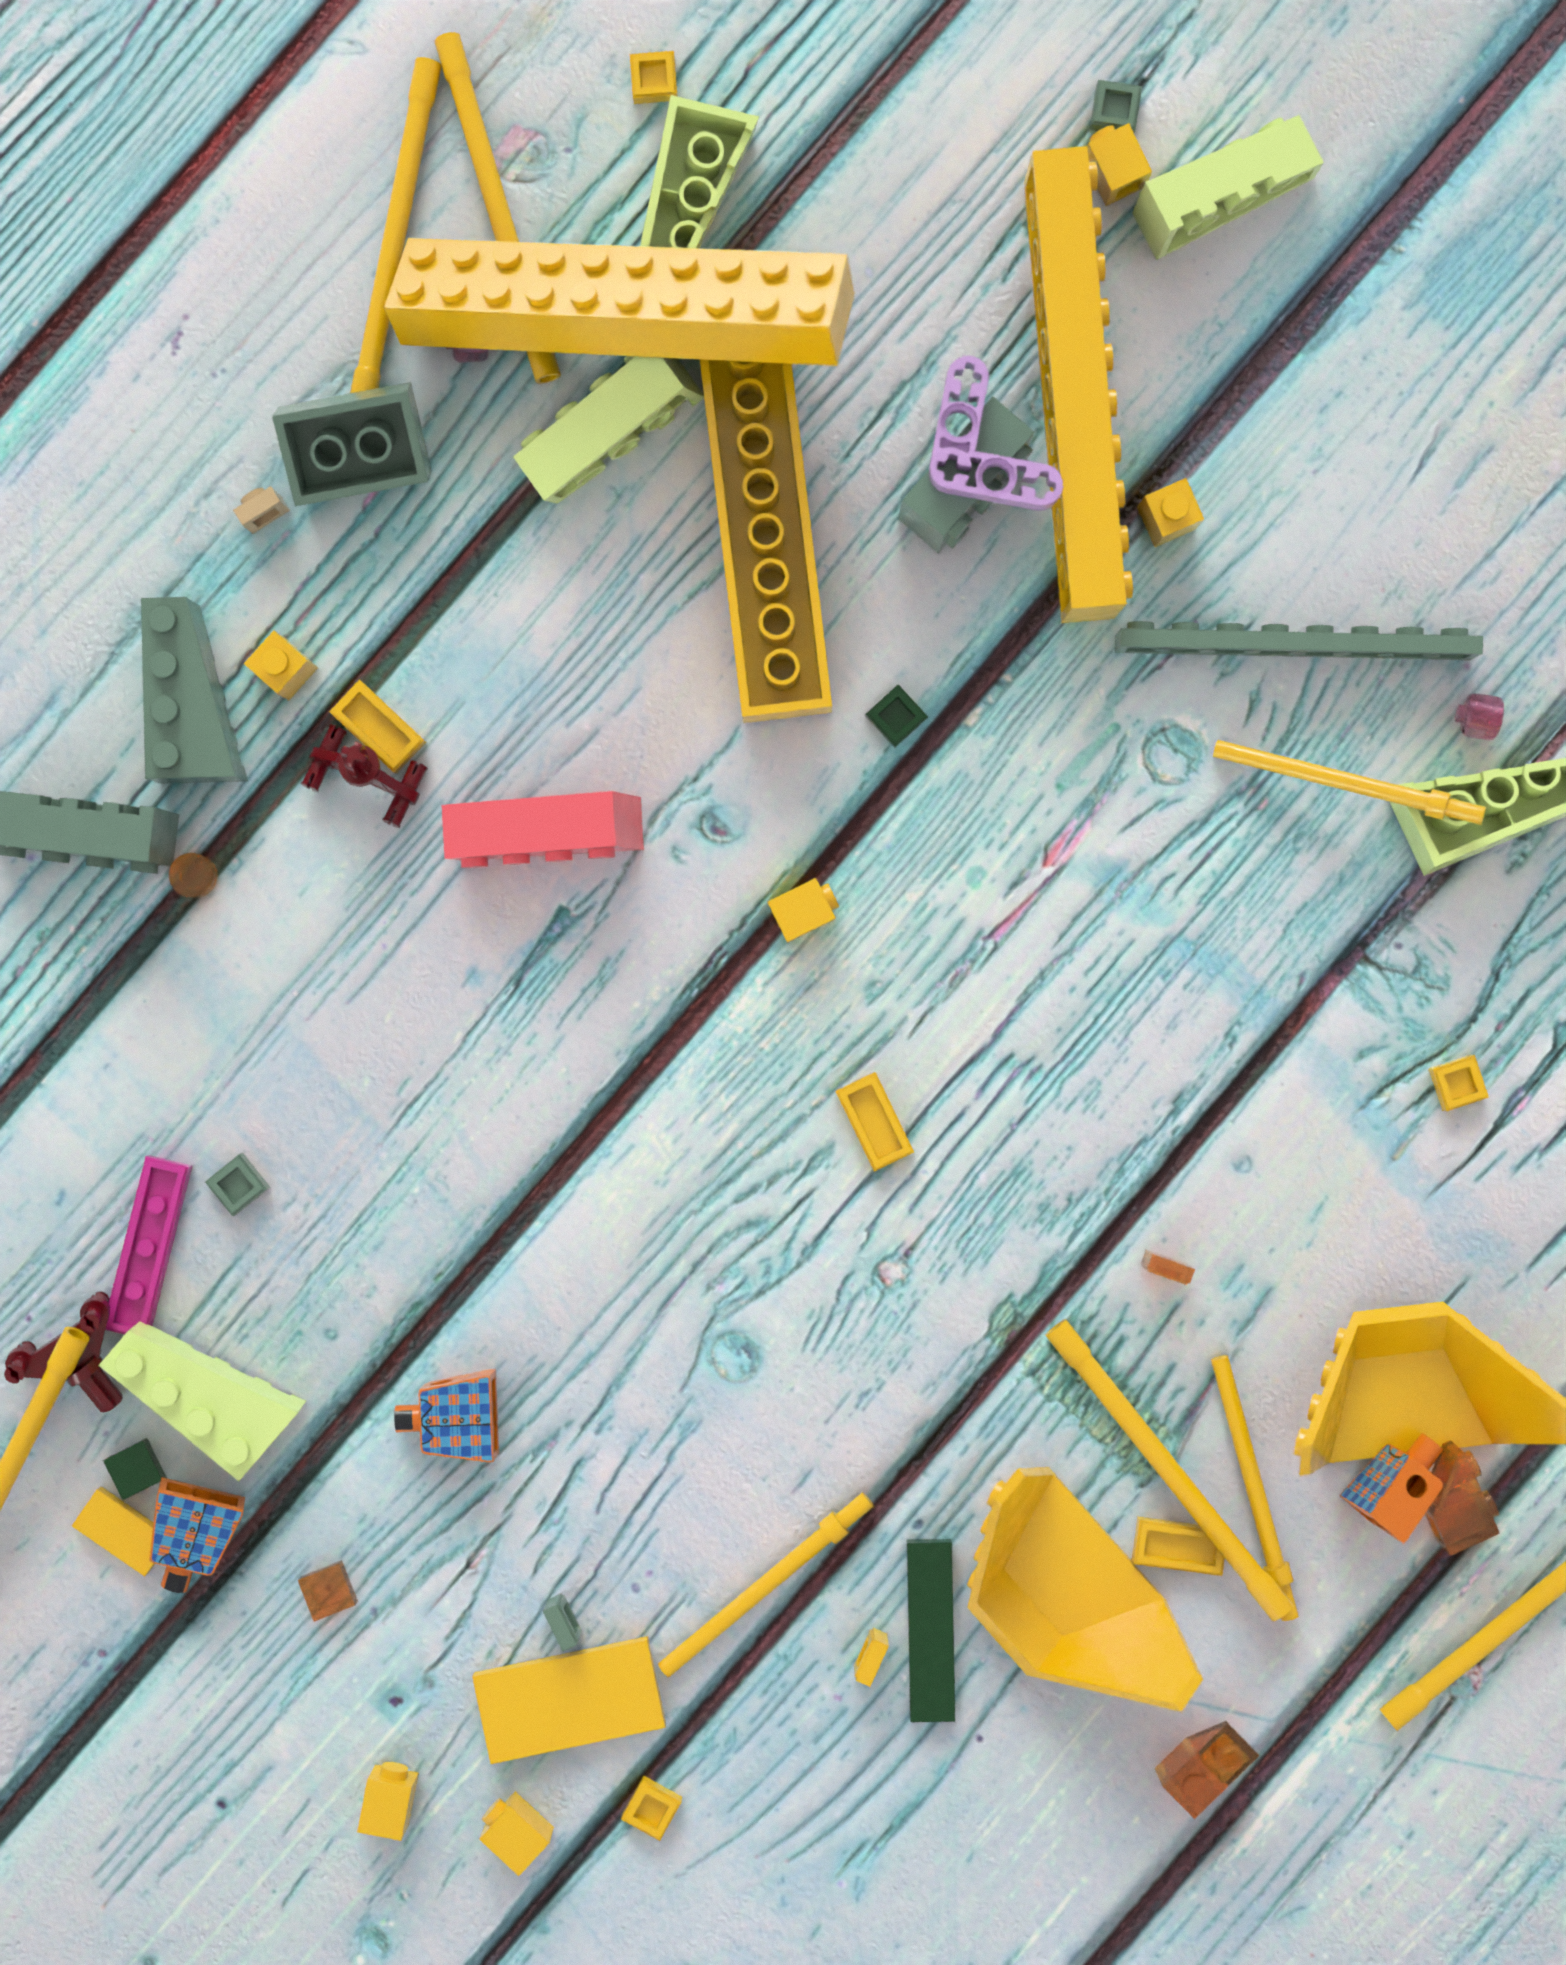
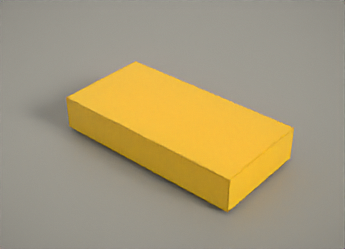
M360 679L329 711L360 742L372 749L377 757L395 774L426 743L416 731Z
M876 1072L835 1090L874 1172L914 1153Z
M102 1486L99 1487L76 1518L72 1527L144 1577L155 1565L149 1561L154 1522Z
M1137 1516L1132 1552L1133 1564L1223 1576L1225 1558L1198 1524Z

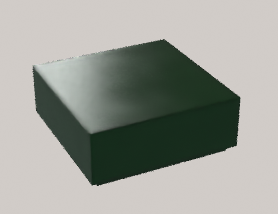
M899 684L865 714V717L894 748L928 719V716Z
M147 1438L103 1460L122 1500L159 1483L162 1477L167 1478Z

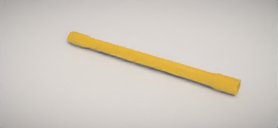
M457 32L444 33L438 36L434 43L444 77L449 83L495 240L519 242L471 82V70L460 34ZM526 351L536 383H548L561 376L554 352Z
M417 57L415 59L408 94L409 106L359 361L354 370L350 393L379 388L380 367L390 321L384 306L404 250L430 112L435 104L442 68L439 62L426 57Z
M1067 1319L1057 1323L1045 1334L1047 1339L1067 1364L1077 1371L1244 1581L1247 1590L1272 1621H1277L1285 1616L1293 1607L1290 1599L1270 1574L1260 1567L1092 1356L1090 1348Z
M74 1327L64 1328L47 1362V1369L0 1460V1511L67 1378L73 1373L90 1340V1337L82 1330Z
M1566 1561L1416 1683L1408 1685L1383 1705L1379 1710L1396 1731H1399L1425 1710L1435 1697L1565 1593Z

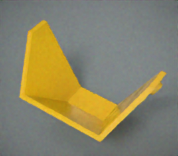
M1443 1301L1353 1312L1347 1329L1340 1327L1337 1332L1333 1347V1353L1337 1354L1335 1361L1327 1360L1324 1365L1320 1386L1324 1387L1322 1395L1314 1393L1307 1415V1420L1311 1421L1308 1429L1300 1428L1295 1442L1294 1455L1301 1457L1299 1476L1310 1475L1329 1463L1374 1458L1387 1444L1407 1452L1421 1433L1432 1439L1443 1450L1488 1444H1566V1397H1563L1545 1383L1534 1370L1526 1368L1507 1353L1500 1343L1491 1340L1473 1326L1466 1316L1457 1313Z
M1050 1467L1017 1468L1006 1483L1000 1480L994 1486L987 1500V1505L992 1508L980 1529V1533L985 1536L974 1554L973 1559L978 1562V1565L967 1583V1587L971 1588L967 1608L1027 1676L1182 1712L1203 1681V1677L1167 1600L1138 1567L1133 1564L1131 1559Z

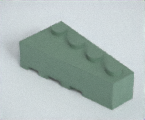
M187 597L141 598L145 779L160 784L248 781L245 768L241 764L235 731L230 724L225 706L224 691L219 683L214 666L215 659L200 606Z
M0 791V855L25 858L26 850L41 851L42 860L69 863L70 855L87 857V866L112 869L114 868V860L131 862L130 871L158 874L159 865L173 867L179 814L156 807H134L103 802V805H99L96 802L80 799L59 798V800L42 795Z

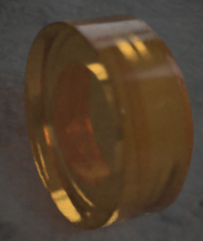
M185 853L177 857L171 864L169 880L173 889L180 895L199 898L207 895L214 888L217 881V870L208 857L197 853Z

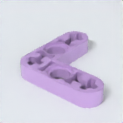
M962 356L956 359L950 365L945 381L929 466V478L932 485L937 490L947 494L1032 510H1046L1052 507L1058 501L1063 489L1061 475L1054 467L1047 464L975 451L989 381V372L986 365L974 356ZM964 369L973 370V378L980 380V383H972L967 403L963 401L949 402V397L957 401L959 400L962 386L961 381L954 379V376H962ZM977 402V407L968 403ZM954 413L966 415L972 423L971 431L963 437L953 436L946 429V419ZM947 459H952L956 461V469L970 472L971 462L978 463L979 466L974 477V487L966 485L969 479L967 475L955 474L953 481L944 480V472L937 470V466H945ZM990 467L1002 468L1008 475L1009 483L1000 491H992L984 485L982 480L983 473ZM1017 471L1025 472L1021 482L1033 484L1036 483L1039 476L1047 478L1046 485L1052 487L1053 491L1046 492L1044 498L1040 499L1035 497L1036 490L1034 488L1021 486L1020 496L1012 494L1017 481Z

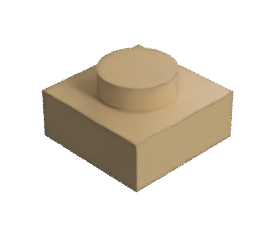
M271 486L265 490L264 488H257L250 491L241 499L240 502L242 504L233 510L241 524L252 534L290 511L281 495Z

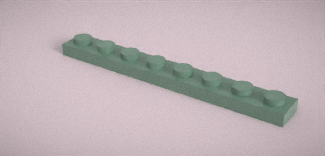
M1133 621L1128 622L1127 628H1121L1115 635V653L1472 660L1483 654V636L1468 635L1469 629L1445 628L1441 629L1440 635H1423L1424 628L1400 627L1396 628V634H1379V627L1355 626L1351 628V633H1334V626L1311 625L1306 627V632H1289V625L1266 624L1261 626V631H1244V624L1222 623L1217 624V630H1199V624L1194 622L1173 623L1172 629H1154L1153 622Z

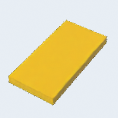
M648 1636L474 1672L472 1676L490 1764L666 1727V1719Z

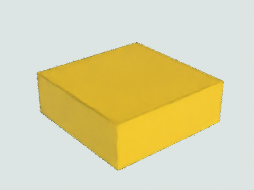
M674 51L630 54L634 104L669 102L671 95L678 96Z
M1468 1055L1428 1069L1442 1111L1447 1112L1489 1098L1475 1055Z
M874 1627L870 1629L855 1661L854 1675L856 1681L868 1687H871L889 1647L887 1633Z
M643 1776L623 1811L621 1820L660 1841L682 1803V1796Z

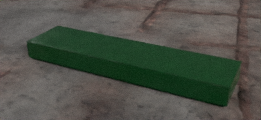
M951 1539L906 1540L910 1722H955Z

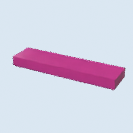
M151 1155L145 1156L109 1300L110 1314L106 1330L125 1335L139 1321L153 1326L192 1170L191 1165Z

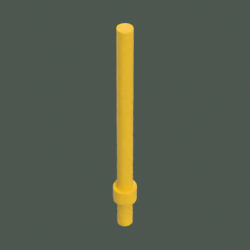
M1217 740L1213 751V757L1424 810L1425 816L1440 820L1447 816L1481 825L1486 811L1484 806L1450 798L1451 793L1435 789L1428 793L1222 740Z
M1228 1355L1212 1358L1211 1363L1265 1558L1266 1566L1263 1567V1570L1270 1574L1293 1603L1292 1609L1281 1620H1294L1299 1615L1290 1585L1294 1581L1290 1564L1284 1561L1229 1357Z
M862 1492L837 1514L832 1511L820 1521V1528L662 1659L658 1663L661 1671L667 1677L672 1676L829 1543L837 1544L849 1534L848 1528L874 1507L868 1496Z

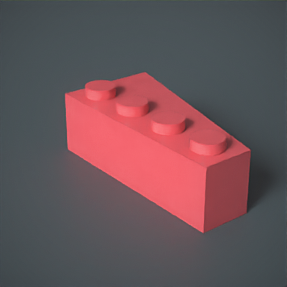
M605 791L442 805L444 858L460 860L461 868L488 867V859L503 858V865L530 864V857L545 856V862L572 861V854L588 853V859L614 858L615 852L644 850L641 797Z

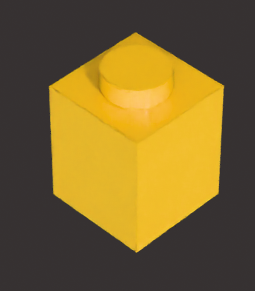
M1128 123L1117 129L1113 125L1107 126L1093 134L1089 139L1090 142L1087 144L1089 162H1096L1097 190L1105 206L1143 189L1145 182L1149 181L1152 170L1130 124Z
M1187 478L1145 495L1137 506L1154 548L1196 530L1204 520Z
M274 630L244 663L273 691L287 700H290L318 669L293 644Z
M816 878L768 901V905L787 943L834 921L836 918L833 910L839 908V904L829 884L827 883L820 887Z
M385 1762L382 1765L375 1764L367 1779L357 1833L402 1841L409 1826L419 1773L408 1771L406 1765L397 1762Z
M515 1791L505 1802L500 1798L497 1799L483 1815L481 1820L485 1822L479 1840L514 1873L520 1876L550 1843L554 1826Z

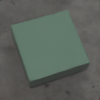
M1098 80L1089 129L1099 131L1111 125L1117 129L1129 123L1134 133L1142 86Z
M243 1153L237 1155L205 1181L232 1217L240 1213L271 1188Z
M560 1593L547 1600L543 1613L564 1652L577 1645L582 1629L565 1595Z

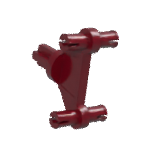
M330 724L320 748L313 747L309 758L313 762L301 785L307 789L312 788L311 790L314 792H318L328 769H336L340 772L343 779L352 786L363 787L370 784L394 796L382 820L389 825L392 823L393 827L400 828V824L409 806L416 805L420 794L416 791L428 768L421 763L418 765L417 761L411 760L402 781L399 782L380 770V761L376 753L360 742L355 741L351 747L344 745L341 752L338 753L337 751L347 732L340 727L337 729L335 725Z
M99 1291L95 1292V1296L92 1295L91 1298H88L83 1303L80 1310L81 1320L71 1326L85 1332L90 1337V1340L76 1368L66 1381L71 1387L79 1385L99 1411L105 1413L114 1409L122 1401L123 1396L99 1366L103 1361V1358L100 1356L101 1347L110 1314V1298L105 1292ZM61 1334L37 1350L32 1342L24 1341L22 1345L19 1344L7 1356L5 1361L6 1370L4 1372L5 1379L13 1384L19 1383V1380L21 1379L22 1381L24 1377L42 1379L47 1369V1362Z

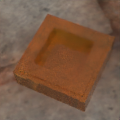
M1147 1249L1141 1261L1142 1267L1148 1272L1185 1285L1187 1283L1190 1284L1195 1271L1193 1267L1184 1262Z
M342 1560L305 1574L297 1580L314 1622L353 1607L358 1602Z

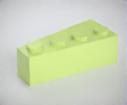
M674 95L670 96L640 244L641 247L700 248L754 136L759 116Z
M1299 115L1286 121L1283 118H1277L1266 124L1258 133L1245 139H1237L1220 150L1145 182L1132 214L1156 260L1314 179L1324 162Z
M626 356L624 359L626 364L613 375L606 373L594 381L589 388L591 393L579 403L573 401L561 408L555 415L557 421L545 431L542 429L536 430L522 441L521 447L523 449L514 455L513 458L544 501L558 504L604 471L606 465L603 460L608 456L612 460L623 455L625 456L638 446L640 441L638 435L643 431L650 432L656 428L663 429L675 420L673 416L675 408L687 400L692 406H695L704 399V394L678 358Z
M1566 758L1530 763L1521 767L1502 770L1500 768L1486 770L1471 775L1436 778L1433 781L1397 784L1431 793L1432 789L1451 793L1450 798L1484 806L1486 811L1481 825L1447 816L1440 820L1425 816L1424 810L1390 802L1423 876L1566 817Z
M140 1321L122 1337L99 1364L102 1369L237 1481L241 1480L298 1414L306 1400L293 1394L290 1396L271 1387L272 1384L258 1377L253 1378L230 1367L231 1364L217 1357L207 1356L193 1349L192 1345Z

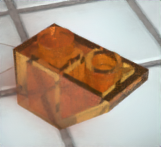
M1450 1440L1442 1444L1441 1448L1444 1452L1436 1460L1431 1471L1443 1482V1488L1425 1513V1516L1436 1541L1452 1556L1500 1534L1493 1518L1499 1515L1497 1506L1489 1492L1481 1490L1476 1479L1482 1473L1475 1457L1469 1450L1463 1452Z
M1223 1721L1186 1737L1154 1769L1163 1788L1195 1819L1259 1757V1754L1227 1721Z

